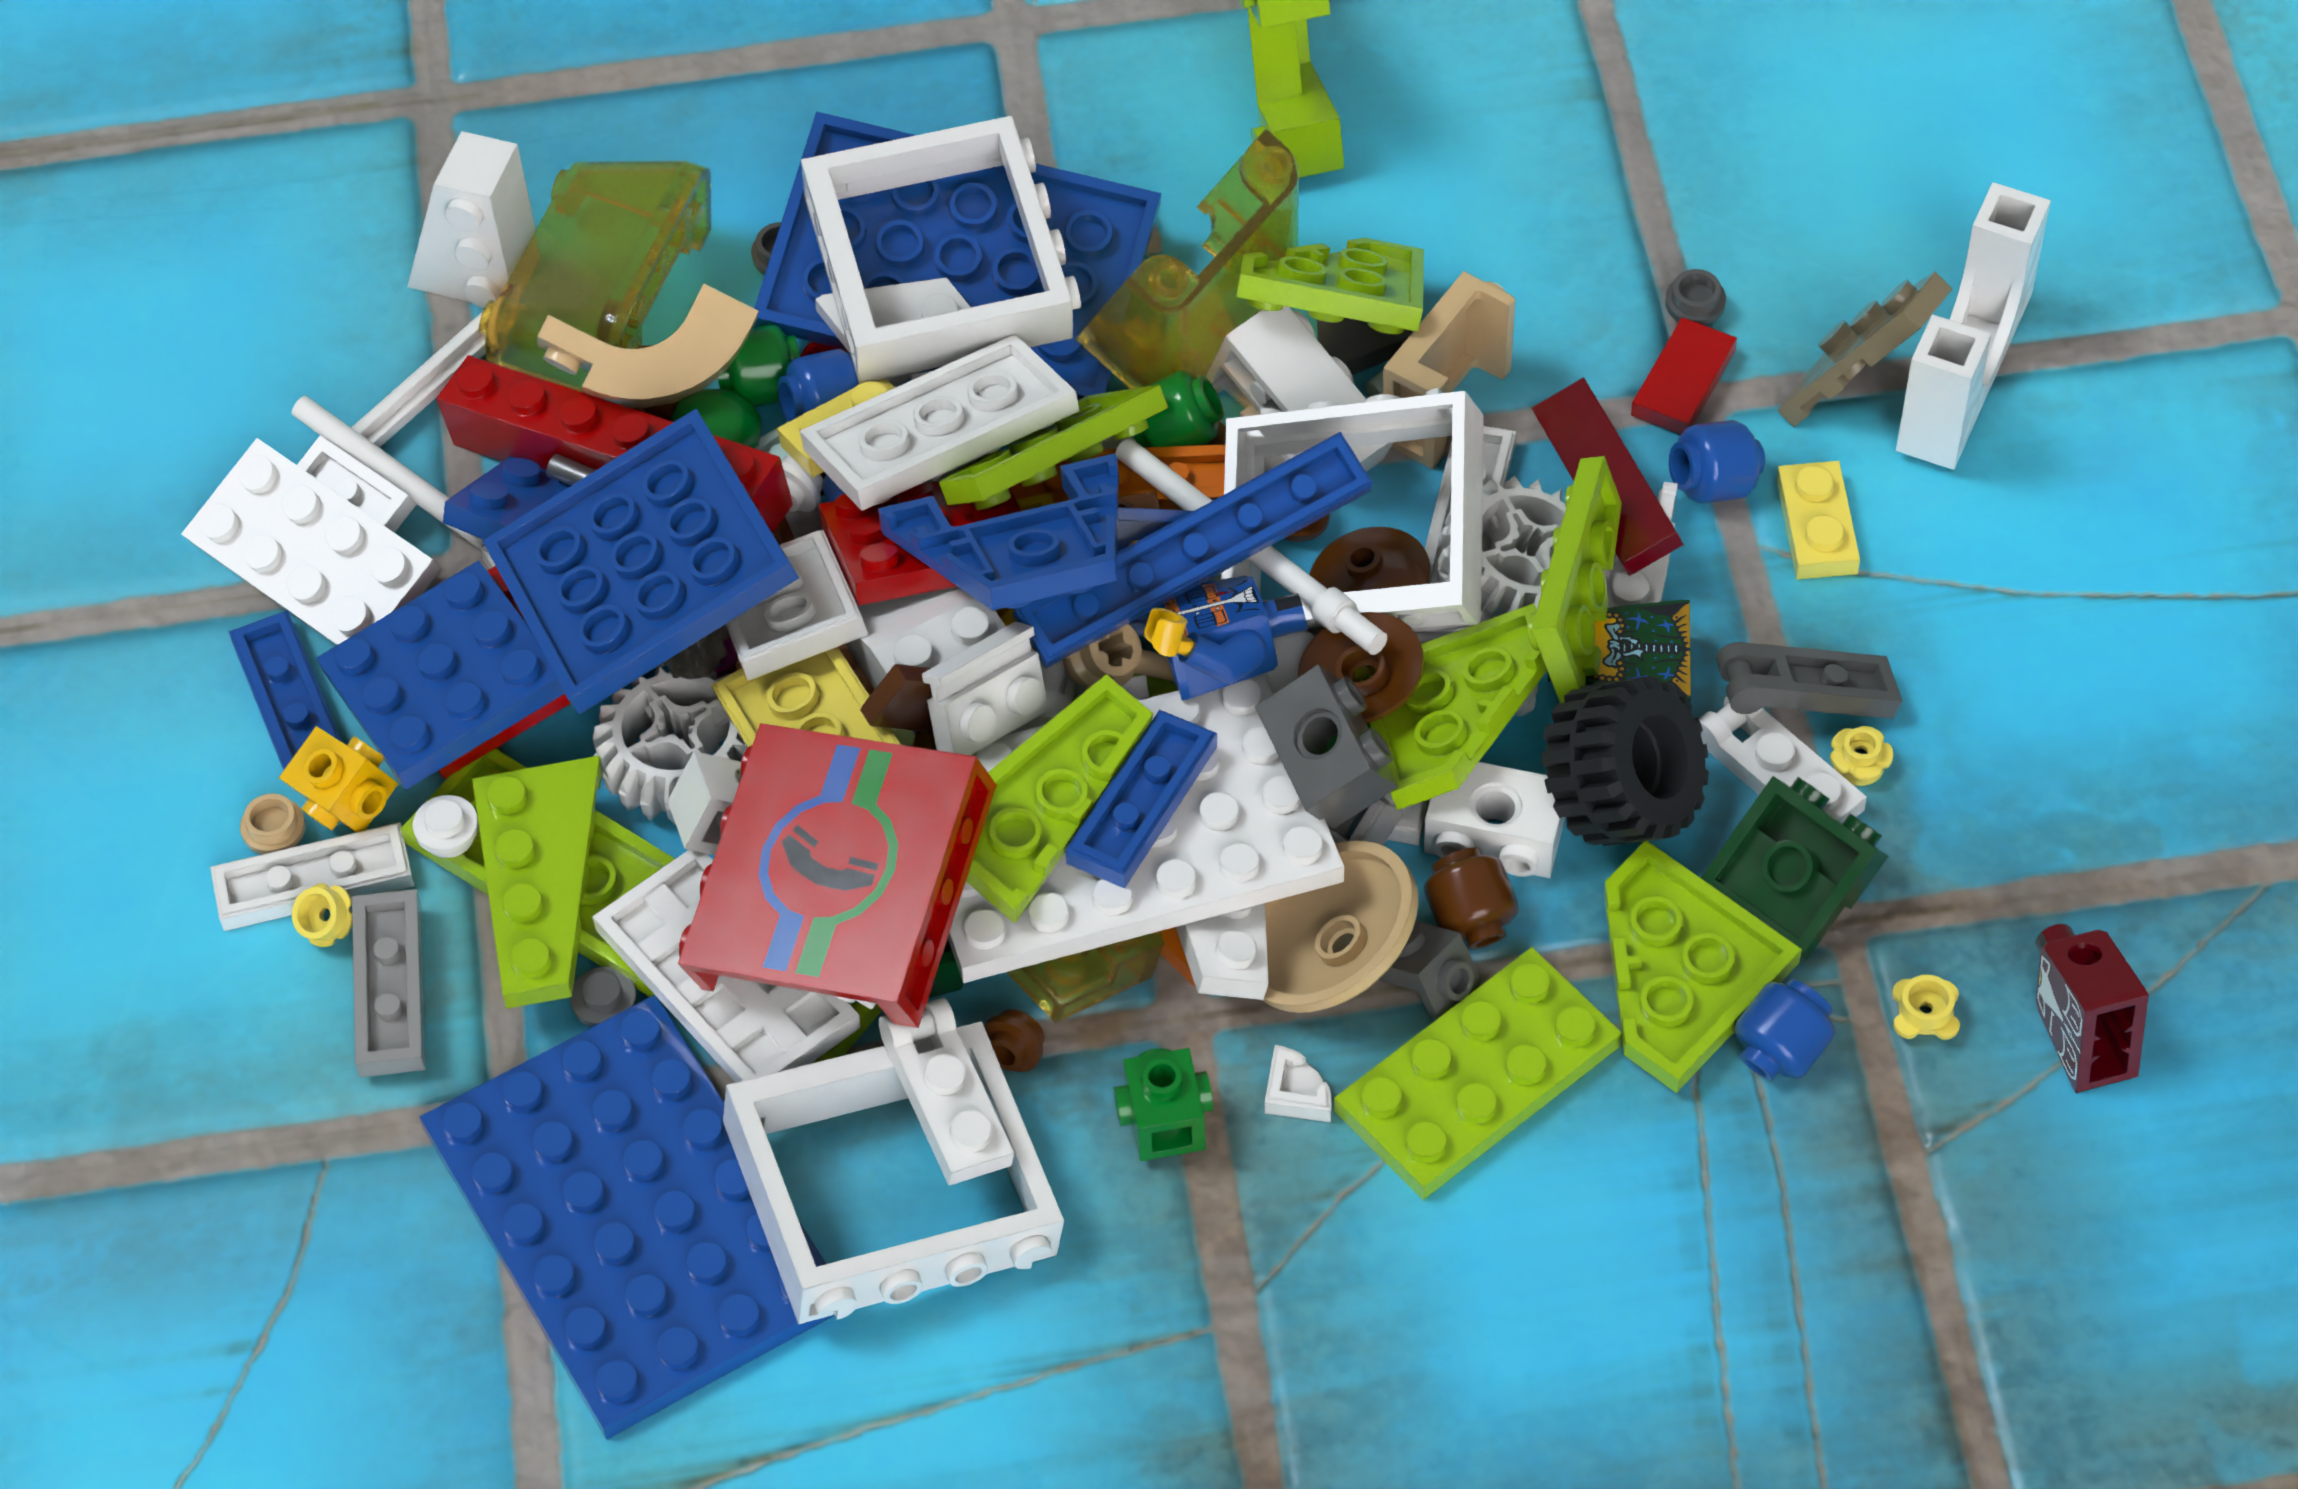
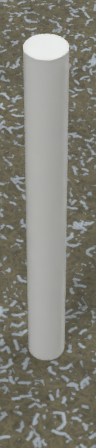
M302 396L295 403L291 412L292 416L402 490L419 507L443 523L445 501L449 499L448 496L308 396ZM445 524L478 549L485 546L483 539Z

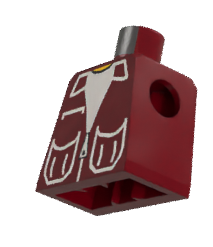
M2056 924L2046 928L2038 935L2035 941L2036 948L2040 953L2036 1004L2075 1093L2138 1077L2149 998L2145 987L2106 931L2094 930L2075 935L2072 928L2067 924Z

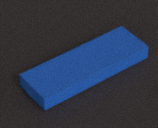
M288 610L228 631L283 771L316 726L341 741Z
M1159 709L1065 850L1066 864L1125 889L1216 750L1217 733Z

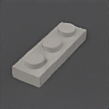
M417 889L352 896L355 1065L359 1077L426 1070L422 917Z

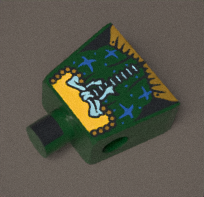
M1672 600L1610 607L1607 609L1606 621H1594V646L1598 645L1602 652L1599 675L1586 676L1585 686L1638 677H1658L1660 682L1668 681L1677 687L1678 697L1685 696L1691 702L1690 600ZM1547 671V682H1552Z

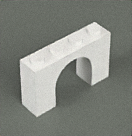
M1992 182L1972 226L1964 274L1950 320L1932 314L1911 359L1896 446L1897 452L1952 470L1955 469L2031 298L2051 200Z

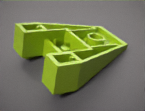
M1239 0L1242 9L1248 8L1260 127L1251 129V137L1258 163L1267 162L1276 182L1343 169L1344 157L1340 117L1311 63L1307 19L1330 15L1329 0Z

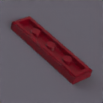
M1584 377L1531 408L1573 481L1581 458L1605 456L1622 502L1615 553L1629 576L1684 545Z

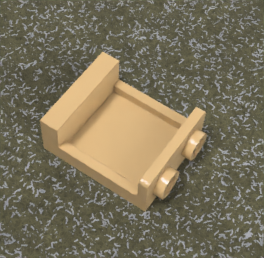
M1463 271L1422 320L1419 331H1413L1383 367V394L1394 395L1400 398L1424 396L1427 391L1434 388H1439L1443 393H1450L1455 390L1468 372L1475 367L1499 379H1505L1511 371L1514 297L1506 293L1497 284L1488 281L1484 282ZM1447 436L1394 442L1391 448L1433 470L1446 454Z

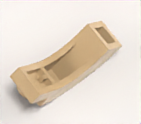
M703 283L686 319L679 329L666 340L653 346L639 349L615 347L550 315L547 316L537 336V346L546 350L543 359L553 366L574 375L577 374L579 368L589 372L582 385V393L629 408H648L675 403L703 390L728 369L739 354L756 323L759 311Z

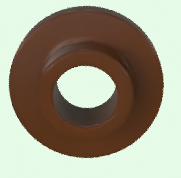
M1008 1009L1002 1011L999 1015L989 1018L983 1025L1001 1069L1027 1072L1037 1066L1043 1056L1045 1036L1041 1026L1034 1018L1022 1011Z

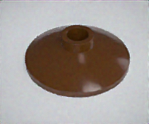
M1367 527L1347 533L1330 543L1316 558L1309 575L1327 589L1336 587L1342 592L1430 584L1431 564L1425 548L1412 535L1391 527Z
M1379 612L1360 613L1388 636L1386 645L1379 653L1371 655L1342 632L1332 633L1328 629L1323 628L1307 645L1298 668V677L1316 665H1320L1339 679L1345 676L1350 678L1366 701L1367 709L1361 712L1366 723L1384 718L1405 704L1417 689L1424 671V652L1416 633L1401 619ZM1372 676L1368 680L1360 682L1363 678Z

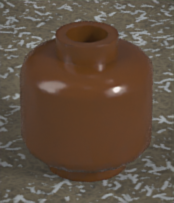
M1472 847L1456 851L1436 861L1431 866L1433 874L1424 884V893L1437 927L1460 933L1463 941H1467L1471 950L1490 946L1505 938L1507 934L1504 926L1509 924L1518 914L1519 906L1500 858L1481 854L1479 848Z

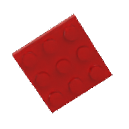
M926 481L893 496L887 502L874 505L863 511L846 494H842L835 501L819 504L821 526L858 606L957 586L883 535L880 528L878 508L934 496L948 523L956 527L1022 511L1011 489L1008 488L1011 494L1010 499L983 510H976L973 502L947 505L939 484L940 481L932 483Z

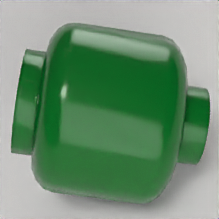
M775 324L752 328L737 357L728 369L718 377L720 389H729L747 397L755 408L779 403L778 380L780 377L785 376L786 369L791 360L800 357L795 334L785 336L783 329Z
M1179 370L1148 385L1161 386L1168 408L1146 419L1149 428L1133 436L1138 444L1144 448L1206 445L1217 437L1218 421L1224 419V410L1216 390L1206 377L1202 375L1196 378L1188 371Z

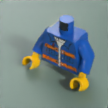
M1139 540L1132 541L1130 545L1138 542ZM1244 575L1202 583L1160 607L1153 608L1147 620L1144 637L1152 643L1153 648L1159 654L1166 656L1181 700L1184 701L1273 671L1278 666L1273 639L1306 631L1307 622L1298 593L1263 602L1253 577Z

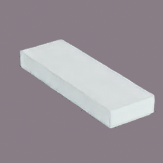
M394 823L211 866L210 870L219 920L223 930L228 931L291 916L296 898L304 890L320 883L327 884L329 888L333 885L341 886L348 892L351 899L352 896L393 892L414 887L408 851L400 831L401 823Z

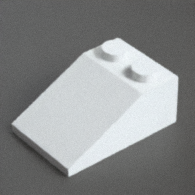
M957 586L860 606L857 605L868 635L848 642L845 645L873 688L876 689L894 664L933 668L1006 626L995 610L992 611Z

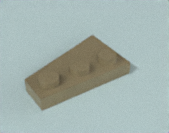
M1933 272L1915 285L1905 280L1884 299L1881 305L1876 300L1869 303L1858 313L1850 325L1845 320L1841 321L1821 340L1818 346L1824 353L1777 411L1793 427L1798 425L1809 416L1812 411L1811 409L1823 395L1830 400L1843 390L1849 380L1866 364L1872 367L1920 330L1952 288L1936 272Z

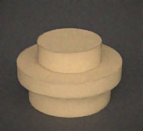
M274 793L264 794L252 800L246 807L240 823V832L246 846L260 855L295 847L303 838L306 829L305 818L300 807L287 797Z

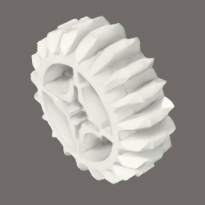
M1515 475L1509 481H1506L1503 487L1493 479H1490L1486 485H1483L1482 534L1487 532L1491 543L1489 545L1490 550L1482 551L1481 622L1533 603L1537 610L1541 597V575L1543 570L1549 569L1554 552V530L1556 527H1561L1566 510L1565 503L1562 502V489L1552 495L1542 492L1539 479L1530 484L1529 488H1523ZM1451 510L1445 520L1446 527L1443 528L1438 538L1439 546L1437 548L1441 552L1437 571L1448 575L1445 582H1450Z
M685 660L682 662L678 672L667 673L659 665L656 668L655 677L649 679L642 676L631 682L632 690L624 688L618 690L612 696V705L601 706L599 714L600 725L594 727L593 742L596 750L594 756L600 755L603 768L602 776L606 789L610 791L611 796H620L621 803L626 807L627 811L641 806L642 813L649 822L661 811H666L668 819L675 825L667 800L693 751L711 754L718 750L714 756L742 761L747 747L711 687L712 684L730 674L717 679L716 671L712 669L710 664L706 665L697 674L692 673L691 667ZM725 740L723 745L719 749L718 743Z

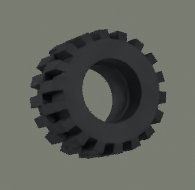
M1638 677L1581 686L1580 689L1571 690L1564 695V703L1556 704L1551 713L1553 724L1546 725L1543 737L1547 742V749L1542 751V766H1546L1548 776L1544 781L1547 793H1552L1555 799L1553 808L1558 817H1566L1567 829L1575 836L1583 835L1584 842L1592 845L1602 844L1603 846L1672 838L1680 834V829L1688 828L1695 820L1694 810H1700L1705 799L1702 789L1703 786L1708 785L1709 771L1705 769V758L1709 757L1707 744H1703L1701 737L1703 728L1698 717L1694 718L1691 714L1692 705L1685 696L1678 697L1677 687L1668 681L1660 682L1658 677Z

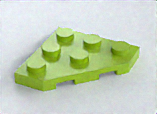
M1369 238L1348 240L1346 249L1336 253H1329L1330 247L1321 243L1287 248L1286 256L1276 261L1268 262L1269 256L1263 252L1245 253L1242 256L1236 297L1247 299L1248 304L1255 308L1266 311H1279L1283 309V306L1307 310L1308 315L1314 319L1331 323L1341 322L1344 318L1368 322L1370 328L1387 334H1400L1404 332V329L1419 331L1423 313L1424 249Z
M1534 603L1421 644L1424 652V671L1417 689L1399 709L1384 718L1370 722L1371 728L1381 735L1393 756V761L1387 766L1398 788L1390 792L1397 810L1459 789L1547 672L1540 651L1533 650L1528 636L1529 616L1531 613L1536 612ZM1367 676L1363 678L1360 682L1368 680L1372 676Z
M1644 841L1605 881L1604 902L1624 1055L1677 1093L1735 1032V1025L1760 990L1767 983H1781L1800 963L1802 949L1649 841Z

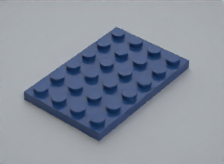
M816 111L801 159L916 135ZM800 161L754 307L759 313L753 328L775 324L783 329L786 336L795 334V337L847 350L816 311L815 299L823 294L832 293L804 197ZM1036 164V172L1031 173L1034 184L1044 183L1051 209V218L1046 219L1049 230L1059 229L1066 254V264L1061 265L1064 277H1075L1081 299V308L1072 310V339L1030 348L1076 391L1077 400L1079 401L1087 395L1107 393L1109 390L1161 205V193ZM1004 165L838 200L864 289L947 278L970 307L1045 292ZM940 367L932 368V369H928V370L934 371V370H936V369H938V368H940Z
M656 995L419 1116L427 1137L606 1440L835 1316L832 1315L798 1324L723 1123L724 1101ZM800 1223L816 1267L825 1265L826 1262Z

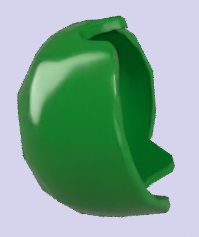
M703 389L681 399L672 410L670 418L672 422L697 409L713 435L752 448L759 444L762 430L761 416L747 397L729 389Z

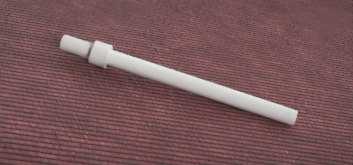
M1132 438L1125 439L1116 450L1117 459L1183 510L1195 511L1213 501ZM1269 546L1247 558L1290 593H1298L1301 601L1312 609V617L1330 632H1342L1371 655L1379 653L1386 645L1387 634L1357 612L1355 601L1336 587L1327 589L1274 547Z

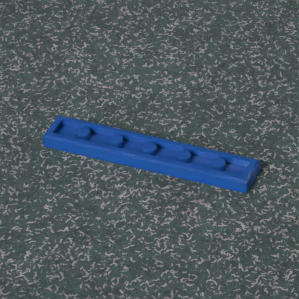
M1339 432L1117 552V581L1097 585L1084 593H1064L1035 600L1025 607L1014 609L1013 617L1016 622L1034 627L1035 635L1029 638L1030 645L1035 652H1038L1039 659L1046 669L1149 613L1153 608L1160 607L1370 492L1374 484L1342 433Z

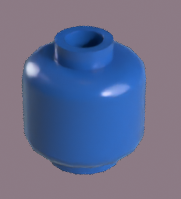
M834 349L791 360L786 369L785 376L779 378L777 388L780 407L788 422L859 385L851 355L842 349Z
M1728 420L1696 424L1687 427L1678 438L1677 443H1674L1671 447L1668 464L1670 476L1673 483L1678 484L1677 489L1683 491L1690 500L1699 504L1744 498L1755 488L1759 475L1764 470V449L1761 443L1754 438L1748 427L1738 421Z
M1790 979L1787 984L1778 982L1767 983L1735 1025V1034L1741 1045L1745 1048L1739 1056L1740 1059L1751 1070L1769 1081H1772L1777 1073L1789 1078H1802L1819 1058L1835 1034V1027L1829 1018L1833 1012L1831 1005L1812 988L1796 979Z

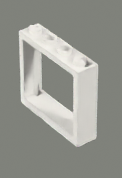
M1012 116L801 159L805 201L859 384L942 367L1014 334L1029 347L1073 338L1072 310L1081 308L1078 285L1074 276L1064 277L1061 265L1066 264V254L1059 229L1049 230L1046 219L1051 218V209L1047 190L1044 183L1034 184L1031 173L1036 172L1033 148L1028 137L1019 139ZM1004 165L1045 292L876 328L838 200Z
M1434 388L1427 391L1424 396L1407 398L1379 394L1367 398L1364 403L1340 405L1330 401H1319L1309 404L1307 409L1281 412L1271 408H1260V415L1226 419L1224 494L1263 474L1264 457L1302 453L1339 432L1342 433L1350 447L1452 436L1450 582L1343 593L1356 602L1358 613L1379 612L1392 615L1404 621L1414 632L1467 628L1481 622L1484 415L1466 391L1443 393L1439 388ZM1248 559L1221 573V580L1244 575L1253 577L1260 594L1261 569ZM1302 602L1307 622L1306 631L1315 637L1325 627L1312 617V609Z
M982 1021L957 1027V1031L1013 1148L1014 1157L1012 1165L1007 1167L1025 1212L816 1267L766 1134L907 1099L908 1096L885 1046L726 1085L723 1123L798 1324L835 1315L836 1320H839L858 1308L884 1301L889 1304L903 1303L913 1299L922 1291L948 1284L955 1287L967 1286L979 1281L986 1274L1012 1267L1023 1270L1030 1269L1034 1261L1057 1256L1064 1219ZM930 1037L913 1042L918 1054L935 1049Z

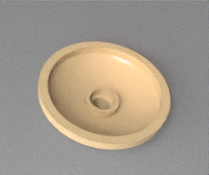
M1355 840L1335 843L1344 865V882L1265 903L1269 983L1264 1000L1262 1001L1276 1009L1287 1012L1304 1013L1319 1011L1353 999L1369 989L1387 973L1406 946L1413 930L1418 910V890L1415 879L1410 869L1392 850L1369 841Z

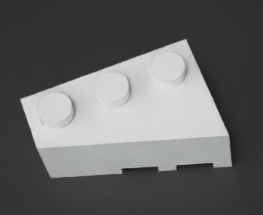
M461 131L433 185L407 287L471 302L481 308H487L489 305L500 301L507 305L511 312L516 313L542 262L518 144Z
M1283 306V309L1279 311L1262 310L1228 333L1206 376L1217 394L1225 390L1245 408L1240 412V417L1260 415V408H1271L1287 412L1307 409L1309 404L1319 401H1330L1340 405L1366 402V398L1354 385V380L1348 367L1339 358L1331 357L1315 338V332L1309 320L1299 311H1293L1290 307ZM1394 442L1351 447V449L1367 472L1384 460ZM1300 453L1281 456L1287 461Z

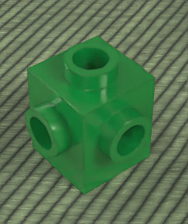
M1155 1048L1147 1050L1137 1057L1123 1059L1125 1085L1113 1087L1114 1099L1120 1127L1129 1125L1133 1127L1140 1162L1206 1150L1204 1112L1213 1111L1212 1092L1207 1071L1195 1073L1190 1048L1173 1051L1166 1048Z

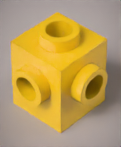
M317 726L279 776L280 780L307 800L301 810L331 831L334 830L339 822L354 832L366 830L374 817L382 811L387 799L398 785L395 780L378 768L384 759L372 747L355 736L345 745Z

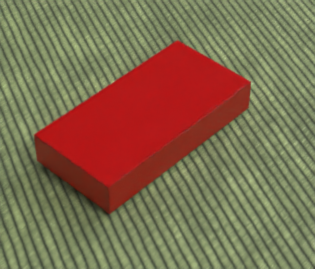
M1682 317L1634 398L1631 416L1678 434H1682L1687 427L1693 426L1736 351L1737 337Z

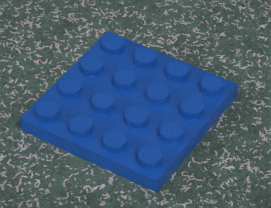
M694 409L483 540L487 551L567 699L579 715L799 579V576L697 409Z

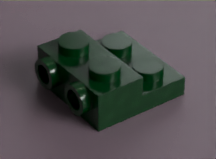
M1772 776L1701 876V879L1801 948V958L1807 960L1844 907L1852 909L1889 856L1875 847L1882 835L1851 813L1842 823L1823 810L1830 798L1800 777H1797L1793 784L1789 786Z

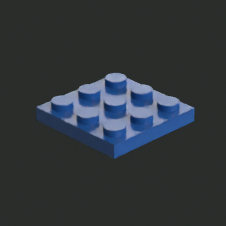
M479 560L316 657L330 683L405 790L565 694L530 628Z

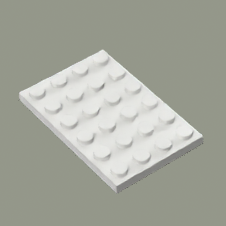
M1265 673L1184 701L1181 700L1178 691L1139 700L1140 703L1153 713V718L1160 709L1216 732V750L1125 889L1066 864L1065 851L1014 924L971 885L965 882L948 935L963 983L1344 882V865L1325 819L1319 820L1305 811L1255 709L1256 705L1273 695ZM1044 725L1007 734L970 756H976L986 771L989 772Z

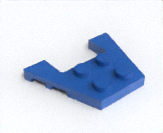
M1110 454L1060 466L1062 488L1070 499L1067 501L954 527L948 523L934 496L878 508L880 528L883 535L992 611L1001 608H1022L1035 600L1064 593H1084L1097 585L1117 581L1119 506L1117 457L1115 454Z

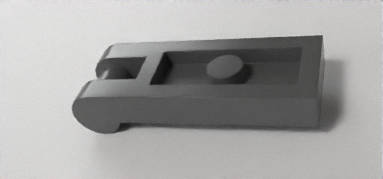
M1746 642L1727 644L1716 655V662L1721 677L1729 682L1726 687V693L1731 709L1739 714H1751L1763 707L1893 719L1902 703V698L1887 656Z

